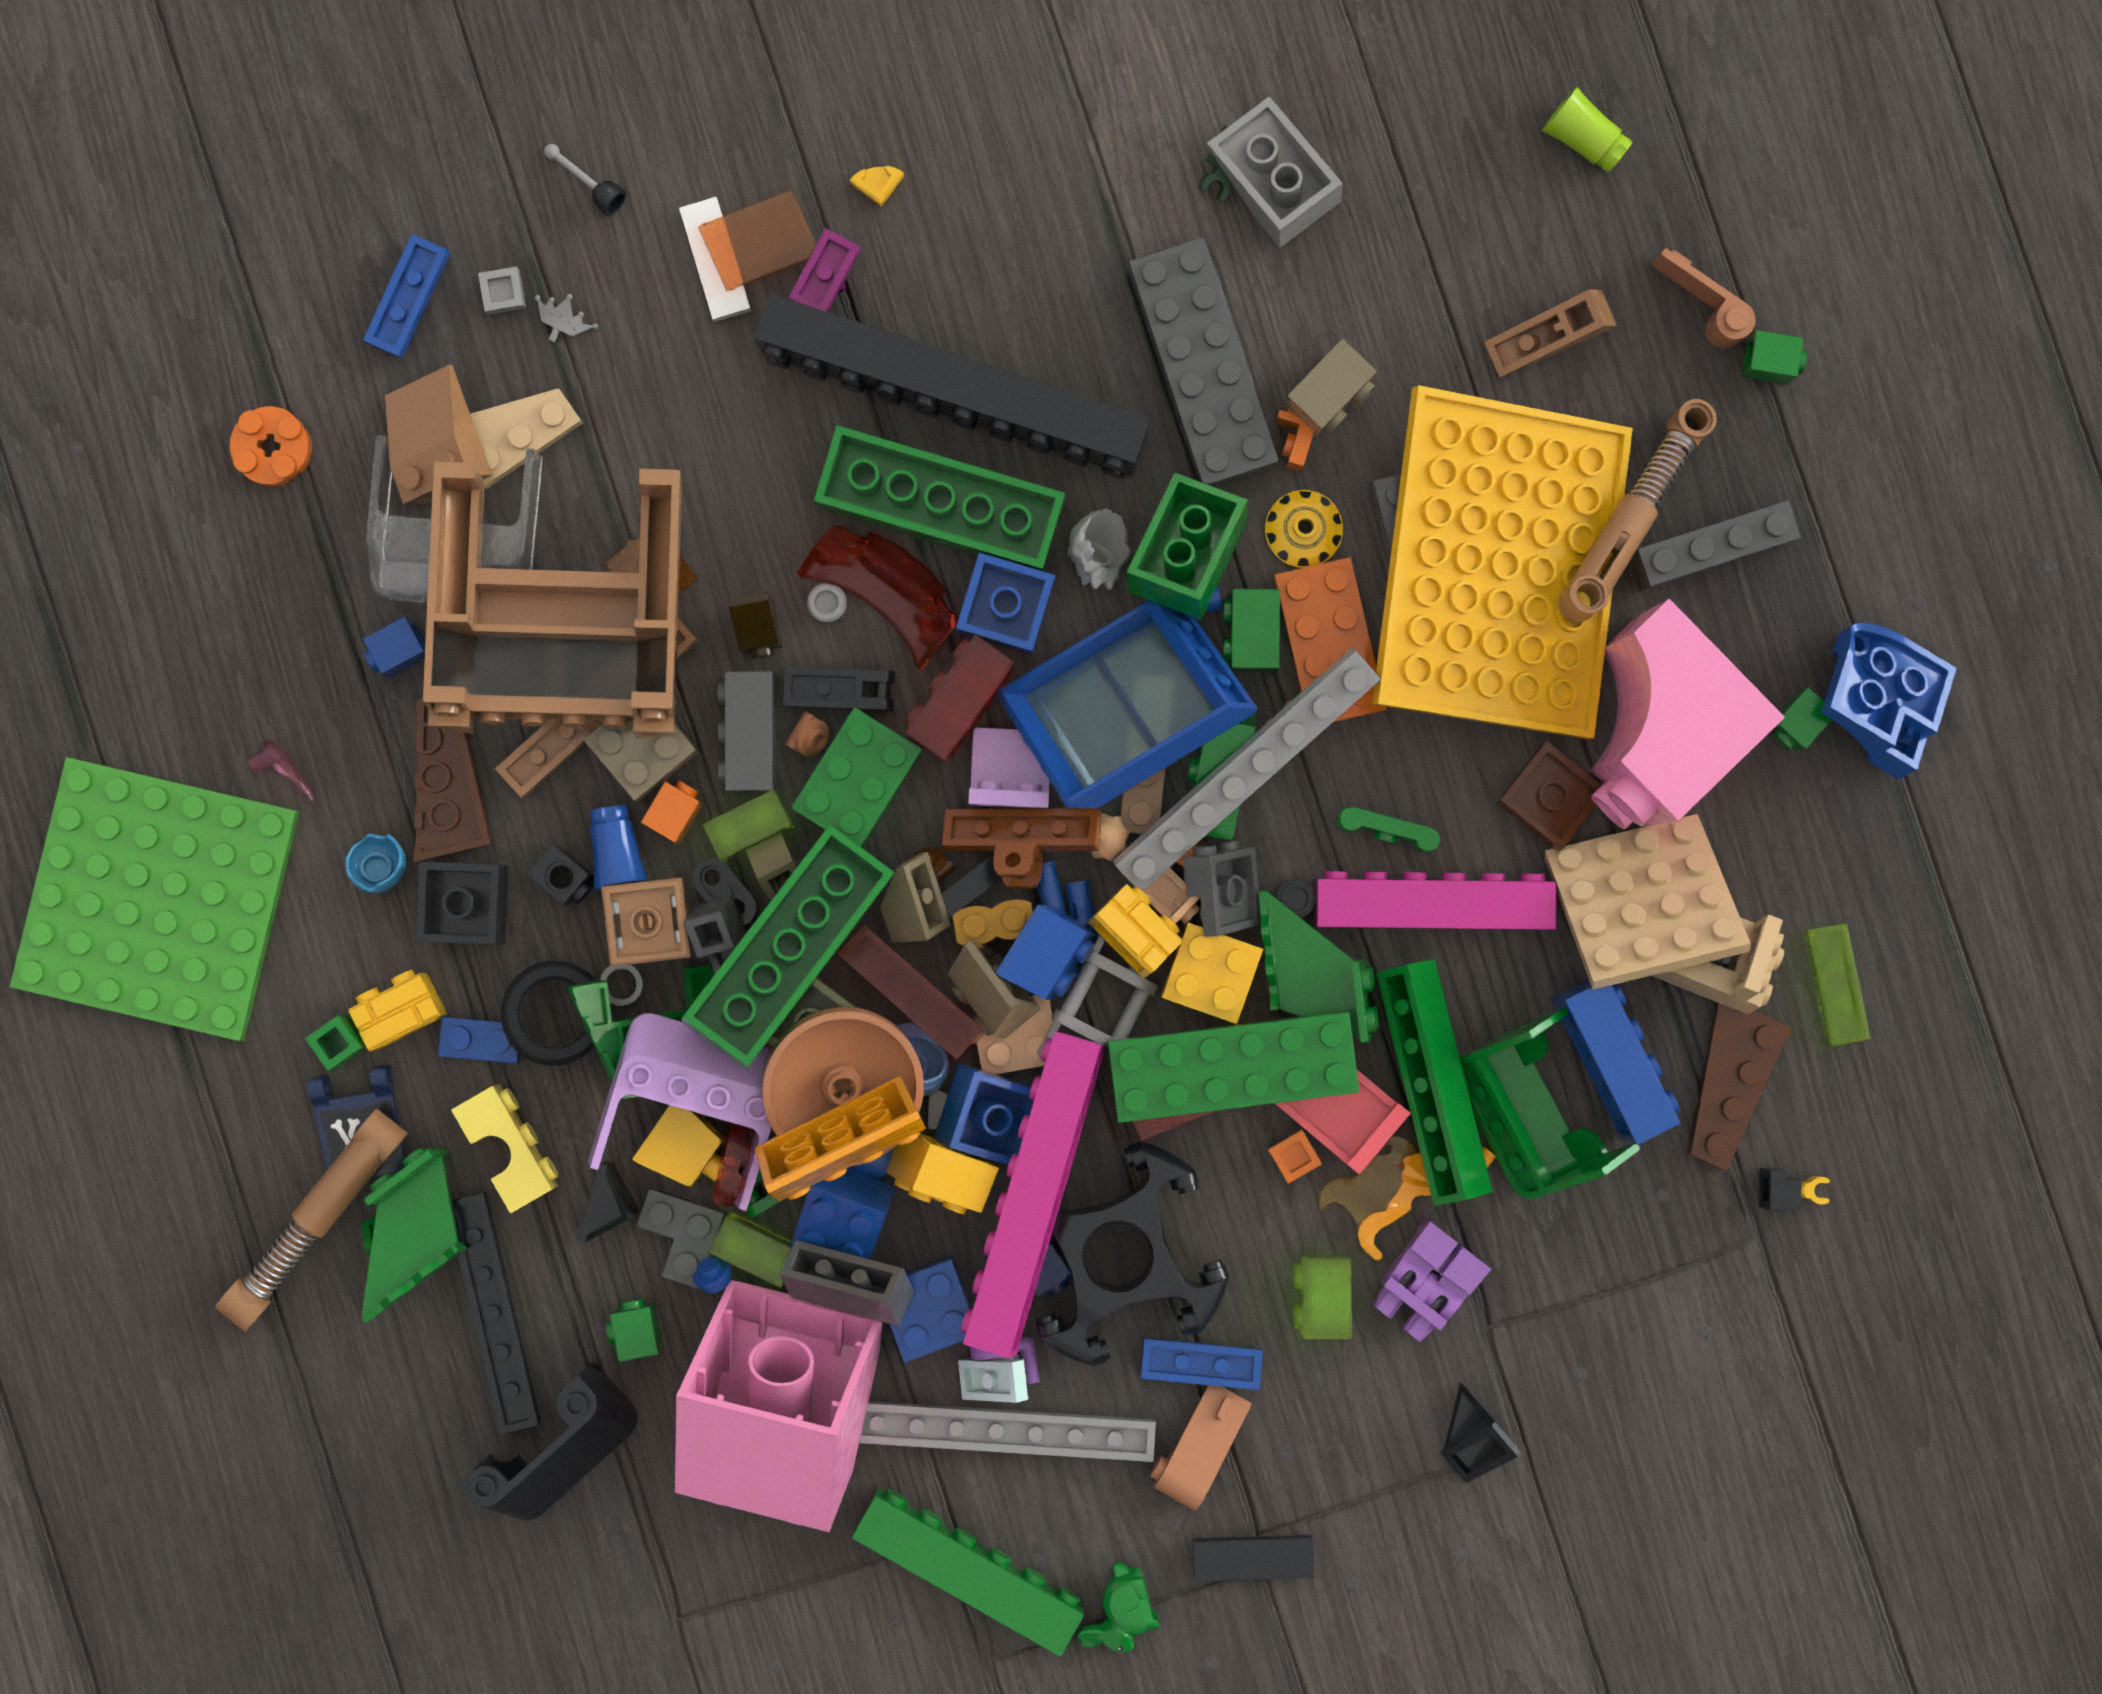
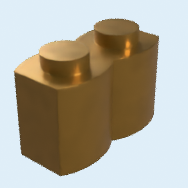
M1015 899L1004 901L992 909L984 906H971L959 910L952 915L957 943L966 945L969 941L987 944L997 937L1006 940H1016L1033 913L1031 902Z

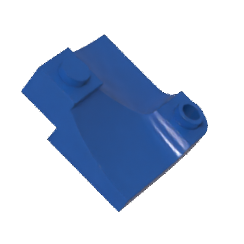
M1855 623L1841 631L1837 637L1832 653L1838 656V660L1821 713L1842 726L1864 747L1868 753L1866 761L1896 779H1900L1918 770L1927 737L1938 732L1957 668L1893 630L1872 623Z

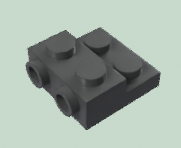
M1222 840L1215 842V845L1192 847L1193 855L1184 857V880L1186 882L1187 897H1200L1201 899L1200 917L1203 922L1204 936H1220L1261 925L1255 846H1239V840Z

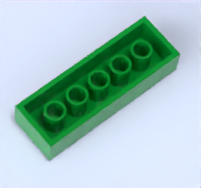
M837 425L814 502L817 508L977 556L980 552L1044 572L1065 502V493Z
M829 825L684 1014L681 1023L747 1071L889 883L895 872L832 825Z
M1346 1011L1107 1041L1118 1123L1359 1093L1350 1015Z

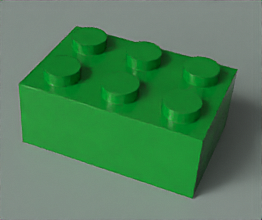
M1174 473L1126 572L1129 593L1202 620L1248 522V499Z
M854 707L791 808L825 830L829 825H832L861 848H864L924 752L915 744Z

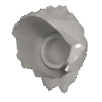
M1104 508L1090 512L1073 526L1070 531L1067 555L1068 557L1071 556V561L1075 563L1077 574L1081 577L1082 584L1085 586L1090 582L1092 587L1097 589L1104 583L1107 590H1111L1115 581L1121 575L1122 566L1126 565L1132 552L1128 544V530L1122 517Z

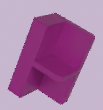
M825 228L788 297L789 300L829 312L838 293H843L846 289L844 282L861 252V247Z

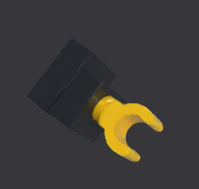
M1760 1168L1759 1207L1774 1211L1801 1210V1198H1806L1810 1202L1821 1205L1829 1203V1199L1817 1197L1814 1193L1817 1184L1830 1182L1828 1178L1811 1176L1806 1181L1786 1177L1787 1171Z

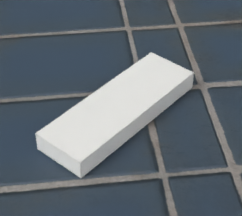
M717 197L680 207L679 210L713 321L717 322L750 312L749 301Z

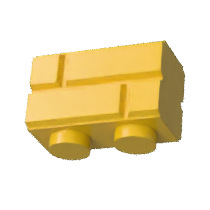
M1126 884L1087 923L1144 979L1153 973L1183 940L1177 935L1179 932L1178 926L1165 915L1159 917L1149 907L1151 900L1138 887L1131 889Z
M413 969L406 971L391 979L393 987L381 993L376 987L356 997L358 1004L348 1010L369 1052L377 1051L447 1015V1011L427 973L415 975Z

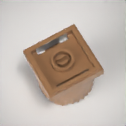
M682 877L601 887L610 967L692 957L690 938L684 925L685 919L692 910L689 909L690 905L685 900Z

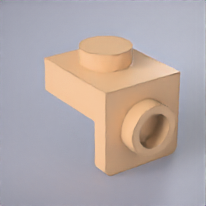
M1171 868L1167 869L1143 891L1150 898V905L1161 915L1169 917L1175 924L1180 920L1185 925L1200 910V907L1196 904L1200 897H1187L1186 883Z

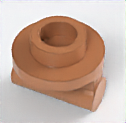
M804 711L786 740L785 745L805 757L815 756L825 748L828 742V726L825 722Z

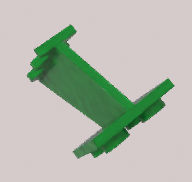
M1260 891L1261 935L1265 948V970L1270 991V1011L1282 1009L1298 1016L1346 1011L1350 1015L1352 1036L1359 1038L1360 1043L1369 1042L1375 1037L1377 1029H1381L1379 1007L1371 1005L1370 992L1376 990L1374 967H1367L1366 958L1353 960L1270 892Z
M429 1147L426 1150L422 1148L417 1149L402 1161L405 1168L393 1175L389 1172L380 1177L370 1186L373 1192L363 1199L368 1206L377 1205L361 1316L366 1324L399 1302L416 1286L434 1275L447 1262L467 1249L463 1242L459 1243L444 1162V1159L451 1155L447 1148L433 1149Z

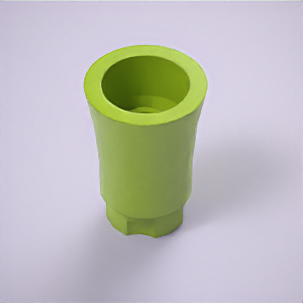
M1577 86L1563 100L1541 130L1582 155L1593 165L1597 163L1606 172L1613 169L1632 144L1629 138L1620 134L1622 130L1602 114Z

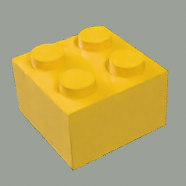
M1186 923L1181 935L1183 941L1176 949L1160 997L1237 1024L1263 949L1225 935L1204 936L1202 927Z
M920 1133L919 1137L905 1145H897L893 1148L892 1156L885 1172L895 1178V1186L909 1191L908 1195L928 1203L934 1199L943 1203V1207L965 1215L967 1209L982 1213L999 1168L979 1156L951 1149L935 1140L934 1137Z

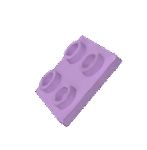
M975 728L973 730L969 806L1048 809L1050 780L1042 771L1039 762L1030 748L1025 744L1020 732L1016 729Z

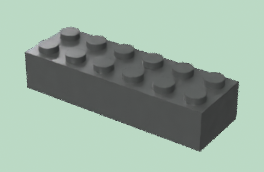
M1202 237L1129 261L1128 275L1197 481L1218 488L1275 469L1279 459L1205 238Z

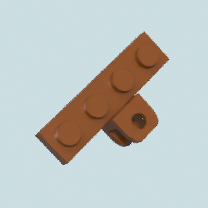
M1099 808L946 809L942 847L945 851H994V869L998 876L1002 877L1003 883L1008 889H1034L1038 886L1042 876L1044 855L1041 851H1099L1102 813Z

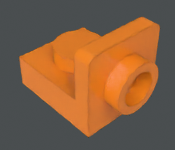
M1289 408L1287 412L1279 410L1274 424L1296 431V434L1288 433L1284 444L1282 456L1288 457L1285 468L1300 473L1304 466L1314 431Z

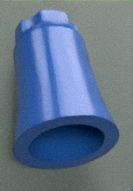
M614 805L590 811L592 819L590 834L594 861V892H602L601 887L647 882L648 878L641 861L633 821L630 820L627 806Z

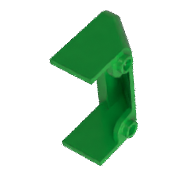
M1565 1007L1523 1023L1460 1057L1474 1117L1512 1189L1522 1198L1529 1200L1606 1176L1640 1150L1638 1145L1630 1144L1608 1152L1600 1137L1592 1130L1579 1128L1570 1131L1534 1064L1544 1058L1549 1051V1041L1544 1030L1569 1014Z

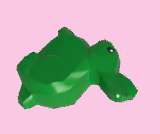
M1116 1562L1112 1564V1576L1106 1581L1101 1599L1106 1619L1101 1624L1083 1626L1078 1630L1077 1637L1080 1639L1082 1647H1095L1104 1643L1113 1651L1128 1652L1135 1647L1134 1636L1142 1635L1148 1630L1160 1628L1157 1612L1152 1609L1141 1568H1128L1125 1564Z

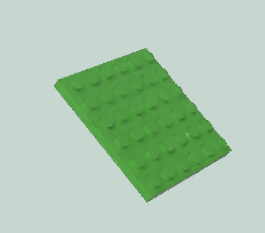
M66 757L10 987L232 1040L244 1041L300 811Z

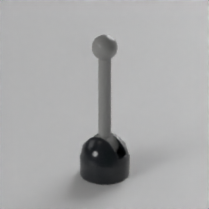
M548 144L545 147L544 154L548 159L557 160L593 189L592 200L606 216H611L620 209L627 196V192L612 181L596 183L560 154L557 145Z

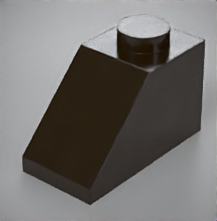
M767 592L727 599L738 646L744 655L750 654L751 659H761L773 656V649L783 648L775 604Z

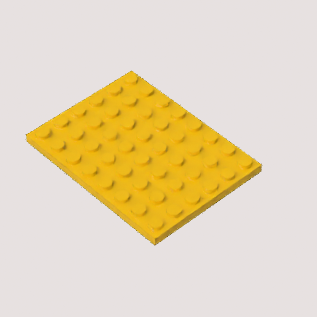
M1420 385L1412 388L1376 674L1381 680L1374 685L1373 705L1582 739H1594L1612 591L1609 594L1606 606L1584 622L1568 620L1561 613L1558 599L1561 592L1573 579L1625 495L1633 428ZM1611 552L1606 558L1600 570L1598 571L1596 577H1599L1605 565L1609 561L1610 557L1612 556ZM1577 591L1578 601L1584 606H1590L1588 595L1582 591Z

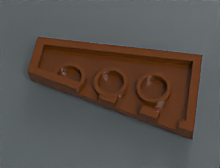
M423 699L416 700L415 751H417V773H415V789L417 790L416 812H414L416 843L413 863L493 845L468 733L428 726V708L423 703Z
M1715 1002L1714 1008L1716 1010L1713 1026L1710 1027L1707 1059L1705 1066H1703L1700 1081L1702 1082L1699 1102L1696 1103L1687 1153L1727 1171L1792 1027L1758 1011H1753L1747 1015Z

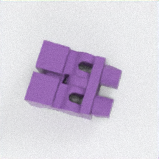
M1424 1217L1417 1227L1414 1236L1379 1282L1383 1287L1378 1292L1373 1305L1391 1319L1403 1302H1405L1414 1311L1402 1328L1421 1342L1435 1327L1441 1331L1447 1320L1457 1311L1464 1299L1471 1295L1491 1271V1268ZM1434 1269L1439 1275H1436L1432 1270Z

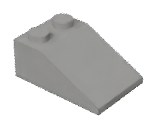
M1270 96L1207 143V147L1254 218L1279 248L1342 201L1343 183Z

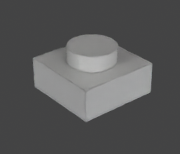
M517 266L478 273L484 311L487 315L526 308L520 270Z

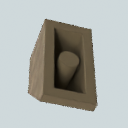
M781 832L746 849L756 878L771 901L799 863Z
M921 852L897 867L880 908L892 943L927 941L951 926L928 852Z

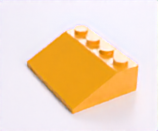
M899 1076L755 1147L765 1188L768 1194L780 1202L786 1198L793 1200L803 1196L810 1190V1186L822 1180L833 1181L846 1173V1168L860 1161L862 1163H869L876 1160L883 1154V1150L897 1143L898 1145H905L919 1137V1132L925 1130L926 1127L902 1077Z

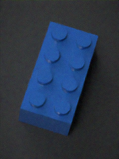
M1588 979L1550 998L1556 1010L1565 1007L1569 1014L1562 1018L1561 1021L1621 1140L1639 1145L1681 1124L1676 1113L1680 1112L1679 1104L1670 1090L1664 1091L1658 1077L1662 1076L1661 1068L1652 1054L1646 1055L1640 1041L1644 1040L1643 1032L1634 1018L1628 1019L1622 1005L1626 1004V999L1618 984L1593 990Z

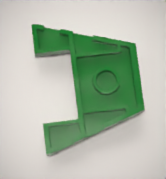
M711 962L682 967L686 1008L654 1014L682 1021L684 1014L715 975ZM600 980L569 985L568 992L612 1083L629 1025L635 1017L618 1020L611 1019L607 981ZM629 1094L623 1096L621 1099H628L638 1096Z

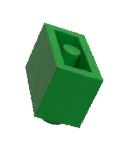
M1232 589L1230 599H1223V623H1230V638H1223L1222 658L1225 662H1229V668L1232 672H1277L1280 655V589Z

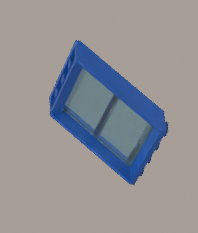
M1149 600L1001 688L996 695L1005 708L1007 715L1012 719L1022 735L1025 744L1039 762L1042 771L1056 789L1060 800L1067 808L1101 807L1254 715L1258 709L1196 619Z

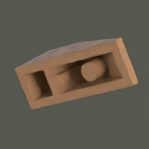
M1588 289L1484 343L1499 378H1502L1584 343L1616 327L1617 324L1602 290Z

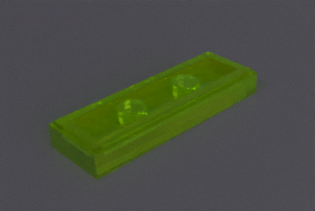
M1847 923L1805 930L1828 1046L1870 1039Z

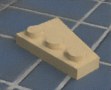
M559 388L470 414L492 474L491 477L483 480L485 488L488 489L583 424Z

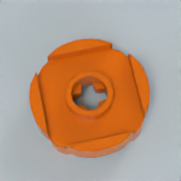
M265 406L255 410H248L239 417L230 438V454L235 468L248 479L263 486L278 487L289 483L290 479H293L298 473L301 474L307 468L312 454V441L303 423L292 413L279 407ZM274 436V441L280 444V450H274L271 457H266V451L261 449L262 443L267 441L268 437Z

